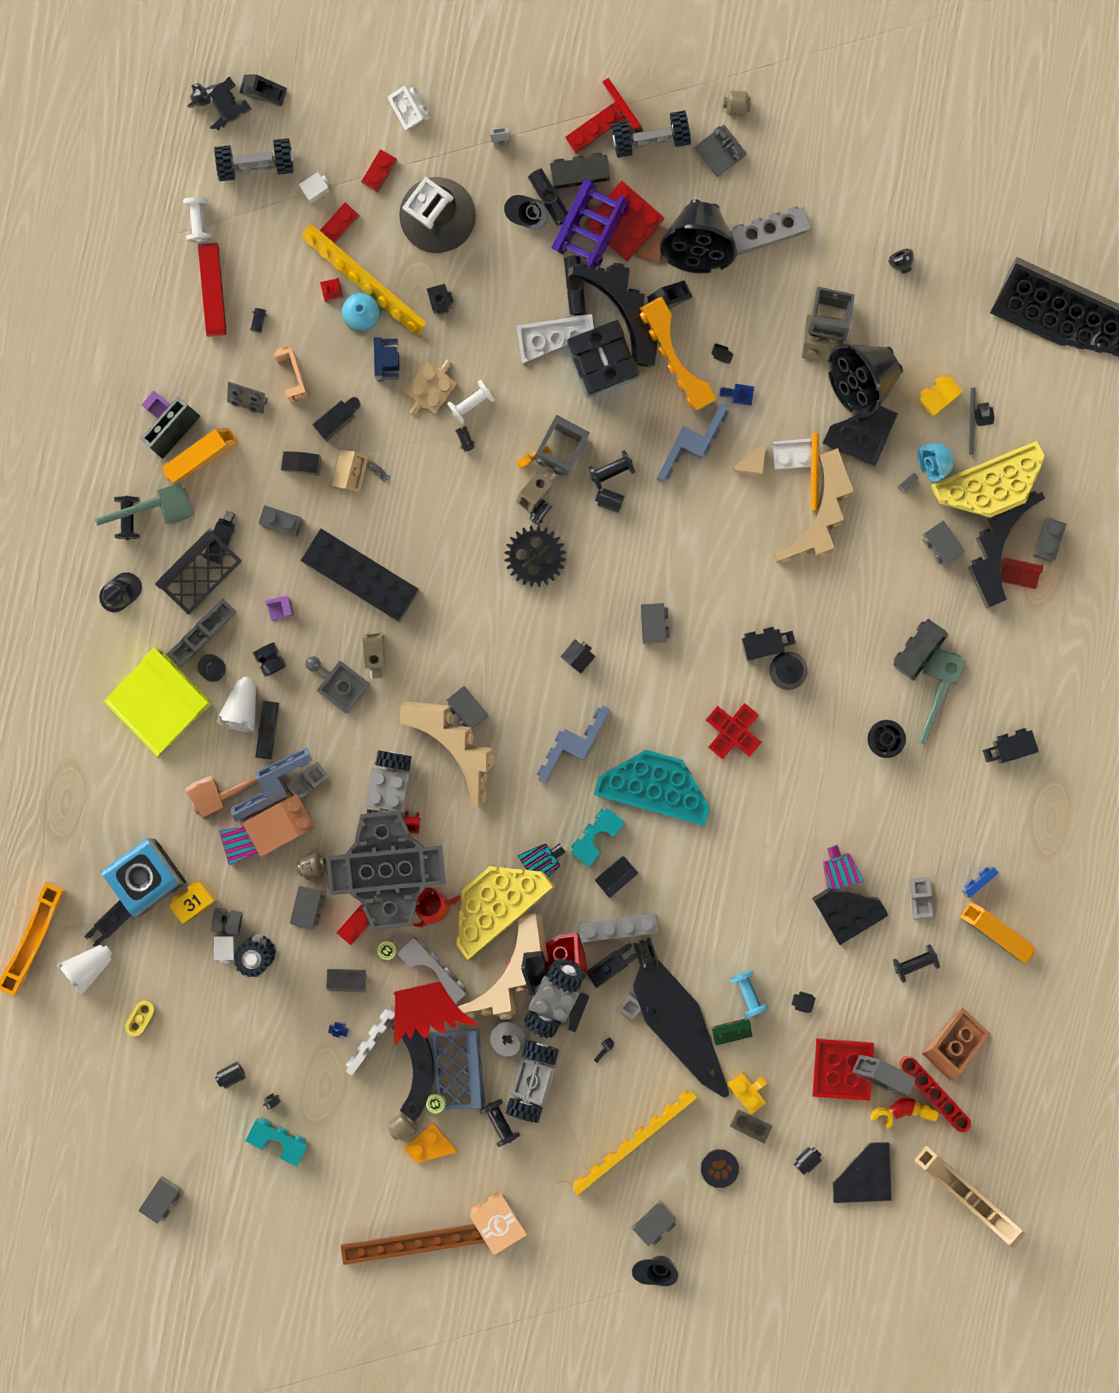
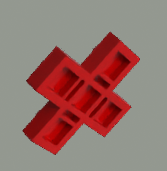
M745 703L733 717L719 706H716L705 721L720 733L708 748L722 760L734 745L750 757L762 743L748 731V728L757 719L759 714Z

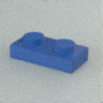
M985 867L979 872L980 877L975 881L971 879L964 885L966 889L962 892L966 897H972L999 872L994 867Z

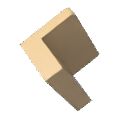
M340 450L331 486L360 493L369 456L355 451Z

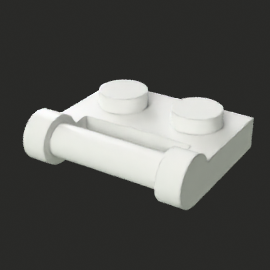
M425 176L402 208L427 228L431 229L434 225L433 222L447 203L453 200V196ZM437 194H439L442 197L441 200L435 206L430 215L426 218L425 216H423V213L435 199Z

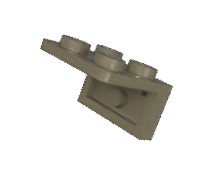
M808 315L802 358L828 361L830 352L835 347L842 345L843 341L809 334L811 315ZM819 316L844 322V320L841 318Z

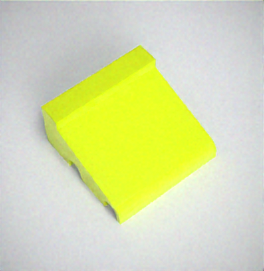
M155 647L104 701L156 757H159L165 748L170 746L193 721H196L213 704L160 649Z

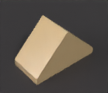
M764 443L735 465L732 470L737 473L762 475L766 450Z

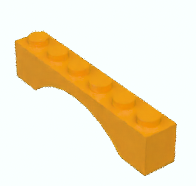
M659 297L641 307L642 313L639 315L644 324L648 323L651 329L649 334L653 341L657 340L660 345L658 351L662 358H667L669 362L667 367L672 375H676L678 379L676 384L681 392L684 390L687 396L685 401L689 408L693 407L697 411L717 400L708 382L692 375L677 358L670 338L672 315L663 298Z
M45 882L24 935L0 979L1 991L12 996L19 994L66 889L51 882Z

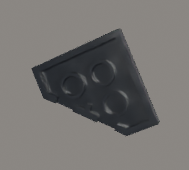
M880 406L878 411L870 417L862 418L856 415L830 425L822 444L833 449L838 448L840 452L875 467L898 413Z
M827 888L812 898L839 945L889 916L882 902L877 897H866L857 893H845Z
M869 1142L842 1174L832 1182L834 1203L892 1201L889 1142Z

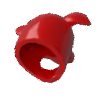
M431 887L425 888L418 896L415 908L417 916L422 921L420 923H413V926L422 928L427 924L439 923L448 915L450 905L457 903L461 896L458 895L448 900L438 890Z

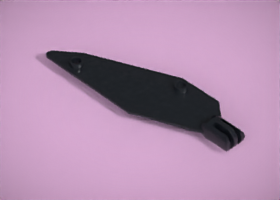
M650 937L646 938V942L645 940H640L639 944L637 942L632 943L635 952L639 955L638 961L640 964L633 989L645 1023L702 1085L721 1097H728L729 1089L699 1004L658 960ZM711 1069H714L715 1074L713 1076H711L710 1074Z

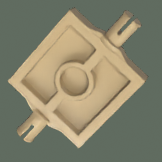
M447 359L440 368L434 367L426 361L404 393L415 402L409 411L410 414L413 413L414 417H416L421 408L428 409L433 414H436L457 385L446 373L452 365Z

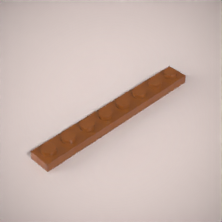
M475 1224L341 1244L343 1265L486 1242Z

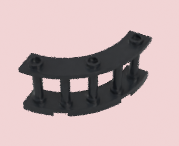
M416 1028L411 1038L408 1037L407 1032L402 1037L411 1057L413 1078L409 1095L400 1109L414 1123L426 1105L434 1080V1057L428 1038L421 1036Z

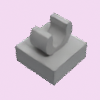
M508 126L489 129L491 142H494L495 149H498V142L503 141L505 147L508 148V140H510Z

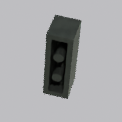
M594 153L591 154V157L586 158L575 156L572 157V160L567 161L562 158L550 163L554 189L581 186L584 179L593 183L610 181L607 154Z
M178 396L140 440L163 459L195 424L200 415Z
M930 619L920 623L914 637L911 636L907 640L906 648L894 658L893 665L895 668L913 681L948 637L947 631Z

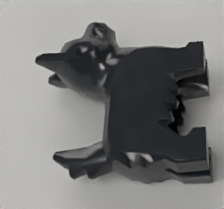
M230 76L224 82L206 88L200 83L191 85V102L187 107H201L211 103L221 116L218 121L210 126V129H217L219 131L228 122L238 119L241 114H245L252 109L246 100H243L241 105L236 104L235 97L230 92L236 84Z

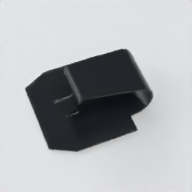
M717 343L714 344L711 351L714 359L730 364L734 355L728 351V347Z
M989 402L978 404L977 409H975V420L978 426L993 424L995 419L993 407H989Z
M800 991L799 995L794 994L791 1005L795 1006V1010L810 1013L813 1010L816 998L812 994Z

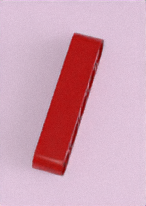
M218 243L198 244L207 337L227 335L219 246Z
M904 1056L899 1062L900 1069L915 1077L913 1084L957 1131H968L971 1127L969 1117L917 1060L911 1056ZM909 1060L913 1061V1068L911 1070H905V1062ZM926 1075V1082L922 1085L918 1084V1077ZM934 1089H938L940 1092L939 1097L936 1099H932L930 1096L931 1091ZM948 1103L952 1104V1111L945 1113L943 1110L944 1106ZM959 1118H965L966 1120L963 1127H957L956 1123Z

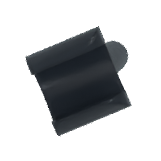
M610 1037L601 1043L604 1049L594 1059L596 1063L614 1047V1042Z

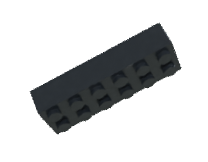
M320 528L300 560L399 623L420 591L419 588Z

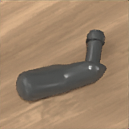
M373 462L369 464V469L377 473L382 481L390 480L391 477L380 466Z

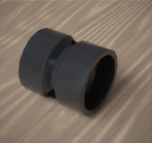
M275 642L267 644L252 653L257 663H261L260 669L264 677L270 676L287 666L282 656H278L279 650Z

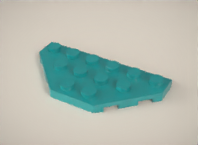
M649 750L637 754L600 775L594 791V795L703 826H705L710 809L683 760Z

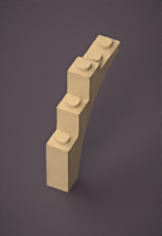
M838 448L819 455L823 490L821 503L815 519L799 540L774 555L776 562L781 561L782 564L790 562L795 555L799 554L800 557L810 554L811 549L815 556L820 554L821 558L832 554L830 550H833L835 547L827 527L834 529L841 526L840 522L844 520L837 499L839 498L840 501L846 500L854 492Z
M406 701L400 705V724L415 727L430 734L452 753L466 778L470 793V807L478 808L487 798V792L485 791L486 771L492 768L495 763L493 748L471 746L474 740L472 727L450 725L452 722L450 706Z
M533 913L518 918L516 948L504 974L485 994L469 1003L457 1006L469 1018L473 1019L478 1014L483 1016L493 1014L500 1017V1019H510L512 1015L518 1014L515 993H524L528 989L521 970L523 954L525 952L543 951L546 962L548 961L542 916Z
M928 1146L914 1159L917 1164L960 1200L1012 1248L1025 1236L1026 1233Z

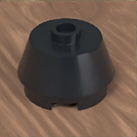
M782 652L772 660L769 673L771 680L776 686L781 689L792 690L804 683L808 669L805 660L799 654Z
M892 720L878 721L871 727L868 733V745L871 751L882 758H892L898 755L906 743V735L903 728Z

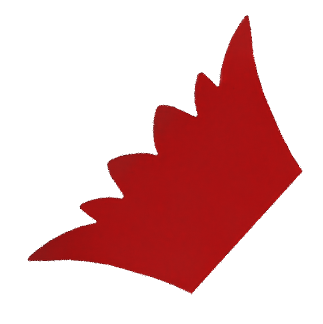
M441 981L393 993L395 995L394 1045L401 1040L405 1032L411 1038L415 1028L424 1038H427L430 1026L445 1034L444 1021L457 1028L454 1020L468 1025H479L457 1007Z

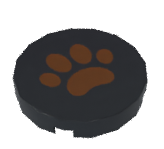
M715 1149L708 1152L703 1158L701 1173L703 1179L709 1185L715 1188H725L737 1179L739 1164L731 1152L725 1149Z

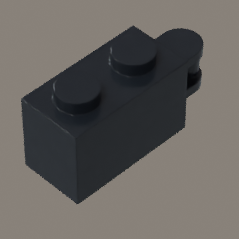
M356 397L350 398L346 403L341 400L312 425L327 442L356 418L353 413L360 408L361 403Z
M774 627L763 629L764 633L757 635L755 631L744 634L745 638L741 639L746 661L782 653L785 651V646L796 644L793 631L780 634V630H775ZM782 636L787 637L788 643L783 644Z
M1026 728L1016 730V735L1008 737L1007 733L997 736V740L993 741V747L982 750L986 763L998 760L999 764L1038 753L1039 750L1033 731H1027ZM991 750L996 751L997 757L992 756Z

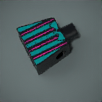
M544 843L519 854L518 858L526 870L544 872L549 877L561 866L557 858L566 852L560 843L551 849Z

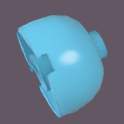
M356 293L346 299L342 307V316L349 328L365 332L371 330L378 323L380 308L372 296L366 293Z
M932 442L919 448L920 452L917 453L918 464L923 473L927 471L930 475L927 477L929 480L936 482L949 475L953 469L954 455L948 447L939 442Z

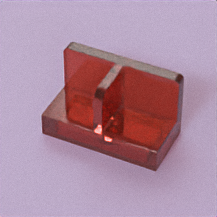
M1004 558L1000 572L1001 582L1036 589L1039 575L1043 572L1044 566Z

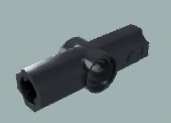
M542 168L537 169L528 176V179L556 226L562 225L568 211ZM547 193H551L555 198L552 201H546L544 196Z
M580 256L564 257L569 315L586 314L583 280L568 276L569 268L575 266V264H581ZM576 281L580 284V288L573 290L569 286L570 283Z
M263 701L255 758L272 760L280 705L278 702ZM265 725L272 727V733L268 736L263 733Z

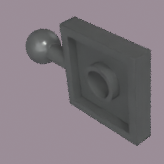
M311 656L306 660V668L309 671H317L326 678L316 691L346 714L349 713L370 685L368 681L342 661H339L333 670L329 672L321 666L319 658ZM341 682H347L349 685V689L345 693H341L338 689V685Z

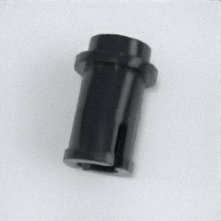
M255 308L252 311L254 315L250 331L262 333L265 316L267 317L266 310Z
M463 426V429L460 427L455 432L461 442V449L467 452L475 448V442L472 441L467 426Z
M542 500L536 510L530 513L529 519L536 525H539V523L543 522L542 519L552 506L548 502L546 503L545 500Z

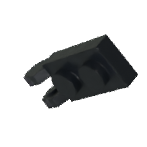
M119 900L94 924V927L84 937L89 939L99 930L102 936L94 942L93 946L96 947L105 939H108L132 915Z
M631 943L624 945L619 950L613 951L587 970V975L596 988L610 980L639 957L637 953L631 954L625 960L621 956V954L631 949Z

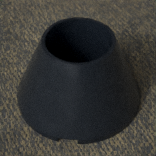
M443 177L428 178L453 196L451 203L455 207L453 216L449 221L442 225H433L429 229L402 208L421 181L416 183L405 194L399 212L400 224L407 239L417 248L429 253L447 252L461 246L469 238L475 225V207L469 193L463 186L451 179Z

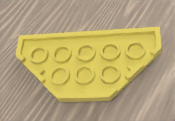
M1037 441L931 484V490L939 504L986 517H993L1026 503L1045 460V455Z
M489 866L461 891L462 904L459 911L457 947L467 960H471L555 886L544 872Z

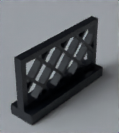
M209 528L156 581L155 585L162 589L189 615L242 560ZM214 540L220 545V553H209V545ZM198 556H207V566H196V558ZM209 556H220L221 566H210ZM223 556H231L236 562L232 566H223ZM185 569H193L194 580H183V571ZM196 569H207V580H196ZM210 569H221V577L218 580H210ZM171 583H180V593H172L167 587ZM183 583H194V593H183ZM196 583H207V591L205 593H196ZM183 596H194V604L190 608L183 604Z

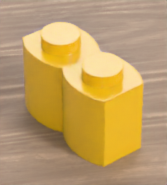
M949 374L945 377L941 375L934 381L936 384L931 389L927 387L919 394L921 396L918 399L919 403L932 418L963 393V390Z

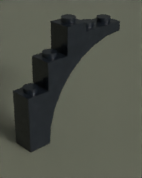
M613 263V265L606 268V272L604 268L594 267V269H588L583 264H575V266L569 268V277L583 280L596 287L617 307L630 335L632 358H634L636 365L644 367L654 366L658 342L657 340L653 341L649 334L651 329L648 323L644 324L639 315L642 313L640 308L644 306L645 294L640 293V290L628 289L627 291L630 268L624 267V264Z
M1033 491L1029 494L1026 503L993 517H987L993 531L990 528L979 532L980 536L976 538L985 559L983 560L982 557L971 561L972 565L968 569L986 609L1007 600L1000 574L1001 554L1004 543L1011 528L1020 516L1033 505L1045 499L1043 492L1037 494L1036 491Z

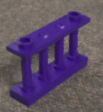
M584 179L551 248L563 255L567 250L589 260L586 266L594 269V267L601 265L603 254L622 216L629 208V200L620 196L619 200L616 201L598 192L596 184ZM594 198L613 207L614 210L610 218L588 209L590 200ZM587 216L606 225L601 236L581 227L579 224L581 218ZM578 233L596 242L597 245L593 253L572 244L571 239L573 235Z

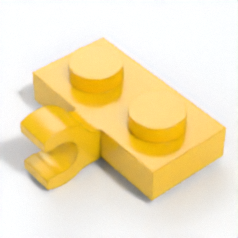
M741 1072L727 1083L751 1115L766 1104V1101L757 1091L767 1084L763 1076L751 1083L745 1074Z

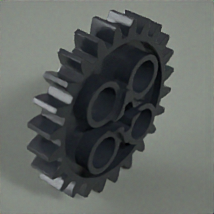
M530 525V531L523 527V534L516 531L517 538L510 537L513 544H506L510 548V551L504 552V554L509 555V558H506L504 561L510 562V565L506 568L507 570L513 569L510 575L514 576L517 574L516 581L518 582L523 579L524 586L527 582H530L531 587H533L534 583L541 587V582L543 581L548 585L547 579L550 578L552 581H555L553 575L560 576L558 568L564 569V566L560 564V562L566 561L565 558L561 557V555L566 554V551L560 550L564 543L558 544L557 542L560 540V537L553 538L555 532L552 531L548 534L547 527L543 531H541L540 525H538L536 530ZM535 538L541 539L543 542L542 546L534 548L531 544L532 540ZM545 546H549L546 551L539 555L538 561L533 559L527 566L521 567L523 563L532 558V552L537 554ZM519 550L527 552V557L524 560L517 558L516 554ZM547 553L553 554L554 561L546 563L543 560L544 555ZM531 565L539 567V572L536 575H531L528 572V568Z

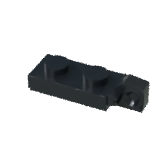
M226 511L223 519L219 518L213 530L228 547L236 525L232 523L235 514L230 511ZM215 540L209 545V553H220V545ZM209 556L210 561L221 565L220 556Z

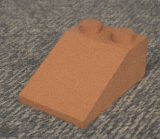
M297 794L242 823L260 857L315 828Z
M961 1008L931 1040L922 1052V1055L950 1080L961 1075L990 1036V1033L964 1008Z

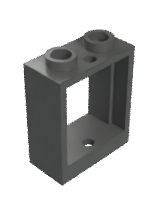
M817 287L808 333L846 341L855 294ZM819 304L846 309L844 322L817 316Z
M556 415L533 459L543 467L548 466L560 476H568L590 432ZM554 429L579 442L568 465L542 452Z
M859 1055L852 1073L886 1091L907 1096L912 1090L915 1077L881 1059Z

